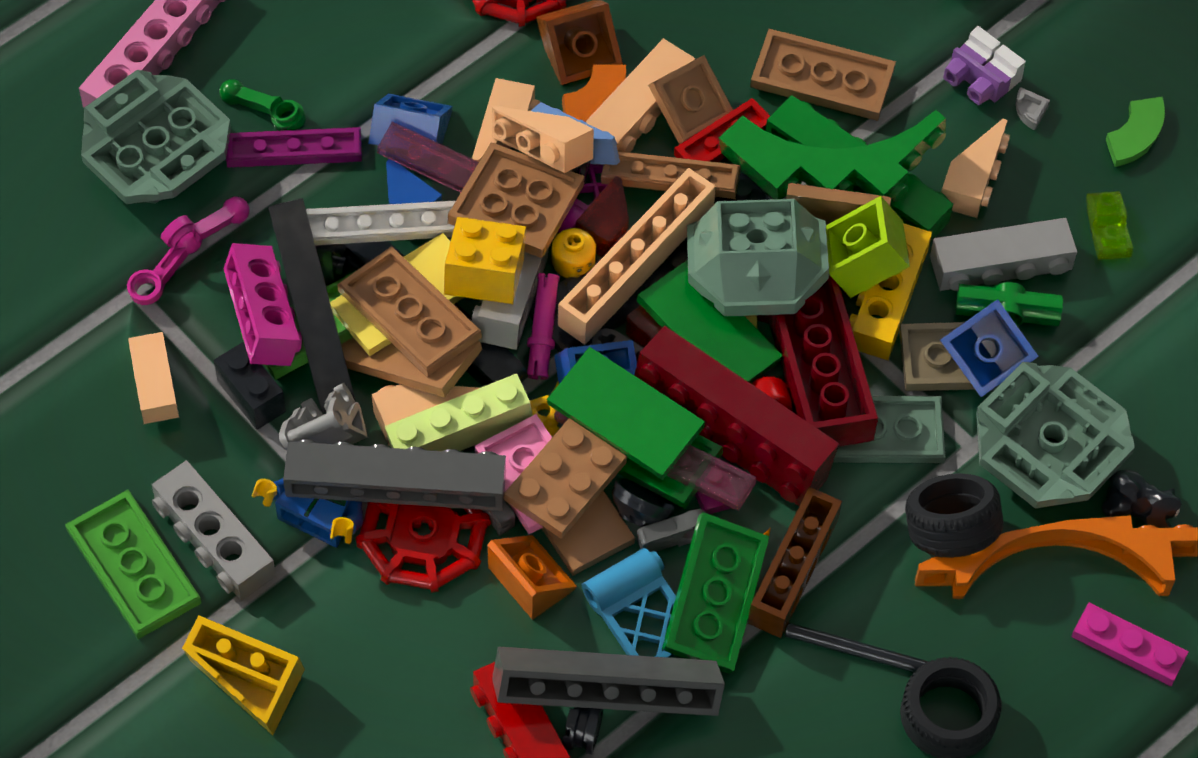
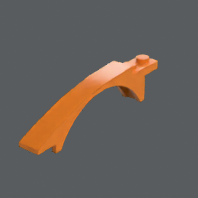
M1130 515L1066 520L1009 531L1000 534L990 546L977 553L952 558L936 556L920 563L915 577V586H952L953 599H964L974 582L987 569L1012 554L1043 546H1071L1098 552L1122 563L1139 575L1158 596H1169L1175 583L1173 557H1198V527L1183 524L1173 528H1157L1154 525L1133 528Z

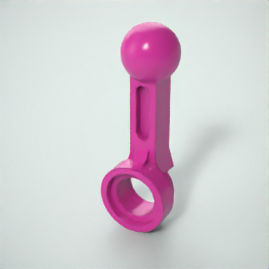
M231 197L225 201L221 209L197 223H193L186 215L180 216L164 229L161 239L168 247L180 249L183 247L180 240L189 233L191 237L195 236L196 244H198L203 239L231 223L239 224L244 222L249 216V205L241 197Z
M188 233L180 240L183 247L180 249L171 247L153 271L144 269L132 274L127 282V290L131 299L140 305L155 303L161 297L168 280L189 254L199 250L202 241L196 244L195 236L191 237ZM146 283L155 285V289L151 294L147 296L137 294L138 288Z

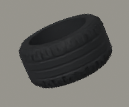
M956 473L934 477L916 487L906 500L905 513L909 536L918 549L930 555L952 558L977 553L990 546L1003 530L1004 521L999 492L991 482L976 475Z
M958 657L937 658L919 667L908 680L901 702V721L911 741L926 754L930 753L931 756L937 758L970 757L982 750L995 733L1001 715L1000 693L990 675L974 662L970 663L969 660L958 659ZM938 687H954L966 692L975 700L982 718L970 728L947 730L935 725L926 717L920 705V698L928 691Z

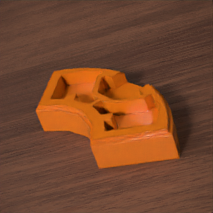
M593 65L591 78L586 86L576 92L563 94V113L586 122L626 79V65Z

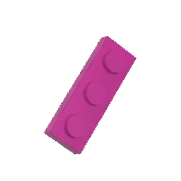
M1088 602L1071 636L1169 686H1172L1189 652Z

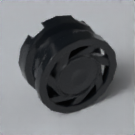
M570 708L565 726L566 732L562 742L565 749L573 750L574 747L582 749L584 746L586 754H593L599 736L604 709Z

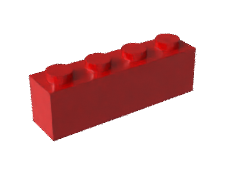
M495 662L473 671L474 686L470 687L472 697L479 708L484 706L490 717L486 718L487 724L494 738L501 737L506 746L503 749L505 758H570L542 705L497 702L492 680Z

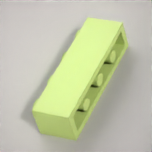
M516 373L384 427L391 448L407 449L409 447H421L430 451H444L446 449L462 451L533 416L530 400Z

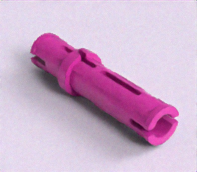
M539 273L537 275L538 283L532 335L527 340V346L530 347L527 373L528 378L538 380V376H541V380H547L549 377L550 352L555 347L552 334L560 276L548 273V277H545V273Z

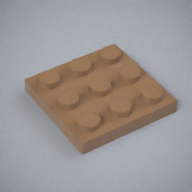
M491 142L448 213V224L455 226L457 217L526 226L525 252L543 258L583 188L585 176L572 171L563 173L531 156Z

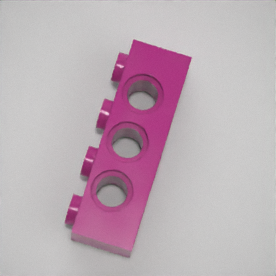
M232 243L224 266V273L250 364L291 366L295 353L301 349L302 335L296 329L294 322L295 312L293 307L289 305L287 285L283 284L280 275V262L275 259L272 246Z

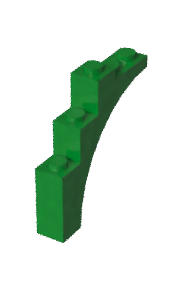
M935 110L916 126L892 138L865 146L839 149L811 147L784 140L764 131L742 115L719 137L721 153L733 164L740 165L741 171L773 199H783L787 196L788 184H801L803 181L809 186L853 191L856 184L867 194L888 196L891 198V202L897 203L905 196L909 189L908 171L910 172L918 166L922 160V155L929 148L935 149L945 139L946 117Z

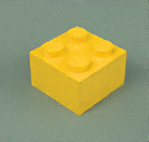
M457 217L445 260L444 295L513 304L525 257L526 226Z

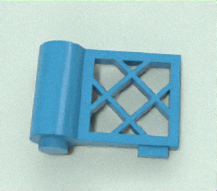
M646 548L637 551L582 583V590L592 609L601 615L626 655L639 656L635 649L637 640L640 639L659 644L657 654L654 657L671 658L675 655L666 651L662 652L668 621H670L671 607L673 609L676 595L662 576L661 571L664 570V564L657 552H650ZM660 590L668 602L666 613L645 608L647 597ZM642 600L641 607L634 605ZM622 611L639 614L635 631L621 628L614 616ZM643 615L664 620L660 637L639 632ZM627 637L633 638L632 644L630 643Z

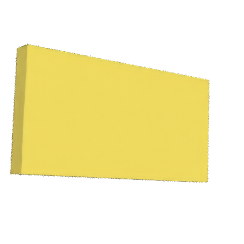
M444 233L404 256L443 295L445 260L451 242ZM343 295L330 302L333 314L369 356L391 344ZM444 295L452 304L464 298Z

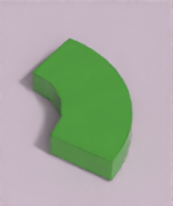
M1163 97L1130 101L1128 122L1120 129L1107 133L1106 143L1114 167L1139 159L1149 151V148L1157 140L1165 118Z

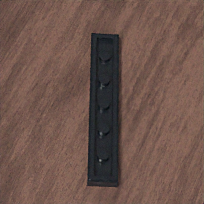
M300 198L269 206L271 220L321 411L326 412L324 405L329 393L334 391V387L345 383L356 402L304 199Z

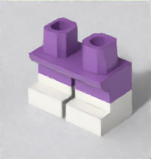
M977 26L970 33L969 39L960 48L956 47L953 50L952 60L945 68L943 78L952 86H958L963 80L971 84L968 87L967 95L977 105H981L988 99L995 103L1022 80L1026 61L1005 45L1000 47L1001 42Z

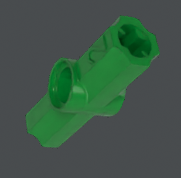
M1013 282L1000 283L995 288L959 284L956 315L974 316L998 299L1017 327L1023 322L1051 326L1060 325L1063 309L1062 295L1025 291L1022 285Z

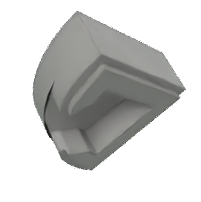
M1020 87L1016 98L1017 114L1026 126L1036 130L1049 107L1050 100Z

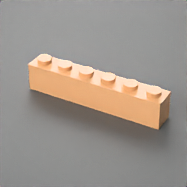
M688 168L558 304V326L585 345L687 237V225L698 221L714 205L716 186Z

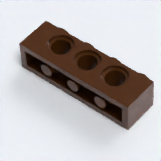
M811 487L808 488L751 603L748 619L749 625L782 638L838 522L842 505L841 500Z

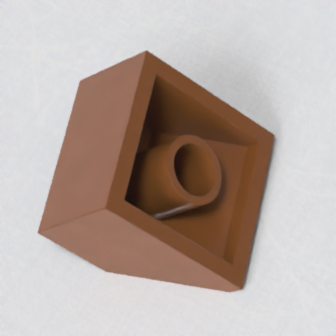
M592 0L536 17L544 49L561 85L590 77L593 65H623L607 2Z

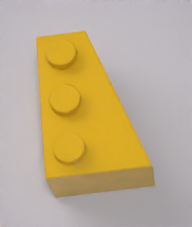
M198 615L182 647L183 651L196 667L270 734L274 735L305 671L300 658Z

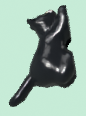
M1128 469L1116 471L1108 479L1110 484L1107 489L1106 501L1102 505V510L1106 517L1131 515L1141 519L1146 525H1154L1157 528H1172L1167 519L1176 517L1182 505L1180 498L1175 497L1174 488L1160 491L1158 488L1147 483L1140 474Z

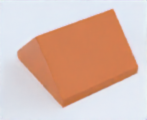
M533 535L494 539L488 544L489 570L532 620L569 595L577 587Z

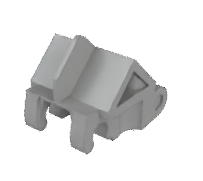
M345 383L334 387V391L329 393L324 405L327 411L326 414H323L314 400L310 398L301 403L302 409L300 407L295 409L291 417L282 423L279 432L280 442L286 450L288 441L299 442L300 440L308 439L324 444H335L337 442L354 444L368 437L361 407L358 402H355Z

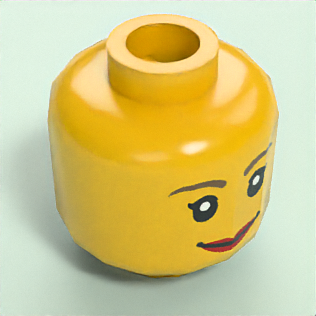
M569 228L556 235L552 242V265L560 276L565 278L580 277L586 275L594 267L596 244L593 237L587 231L579 228Z

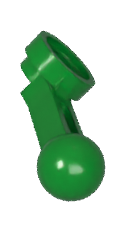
M236 79L226 80L220 86L219 95L224 103L229 105L240 104L271 115V120L277 131L299 130L306 121V114L302 106L293 100H282L281 96H270L249 89ZM294 111L289 117L280 118L283 113Z

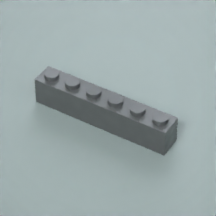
M304 439L299 442L288 441L283 482L286 497L503 511L506 455H498L490 451L480 452L479 454L462 453L456 449L430 451L421 447L400 449L390 448L382 444L372 446H355L348 442L324 444Z
M513 647L497 648L492 677L497 702L711 716H718L725 685L717 661Z

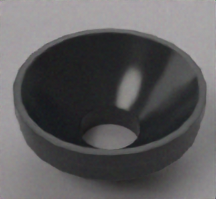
M618 478L614 483L612 497L614 503L618 506L617 512H619L620 517L628 522L644 527L669 519L675 510L674 505L669 500L633 481Z

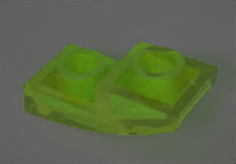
M1120 191L1087 194V210L1098 260L1132 257L1133 245L1126 226L1127 211Z

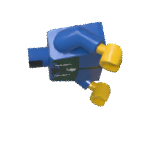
M283 478L274 482L268 479L257 480L251 495L253 498L256 496L264 497L263 505L266 507H270L273 500H276L277 519L336 548L342 536L345 537V543L350 544L352 535L363 524L362 502L286 497Z

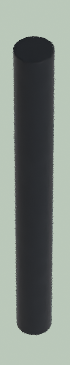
M788 623L785 637L914 673L919 667L929 662L792 623Z

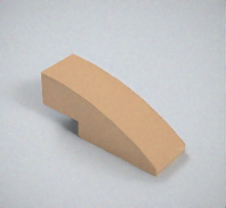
M163 332L128 338L144 424L179 418Z

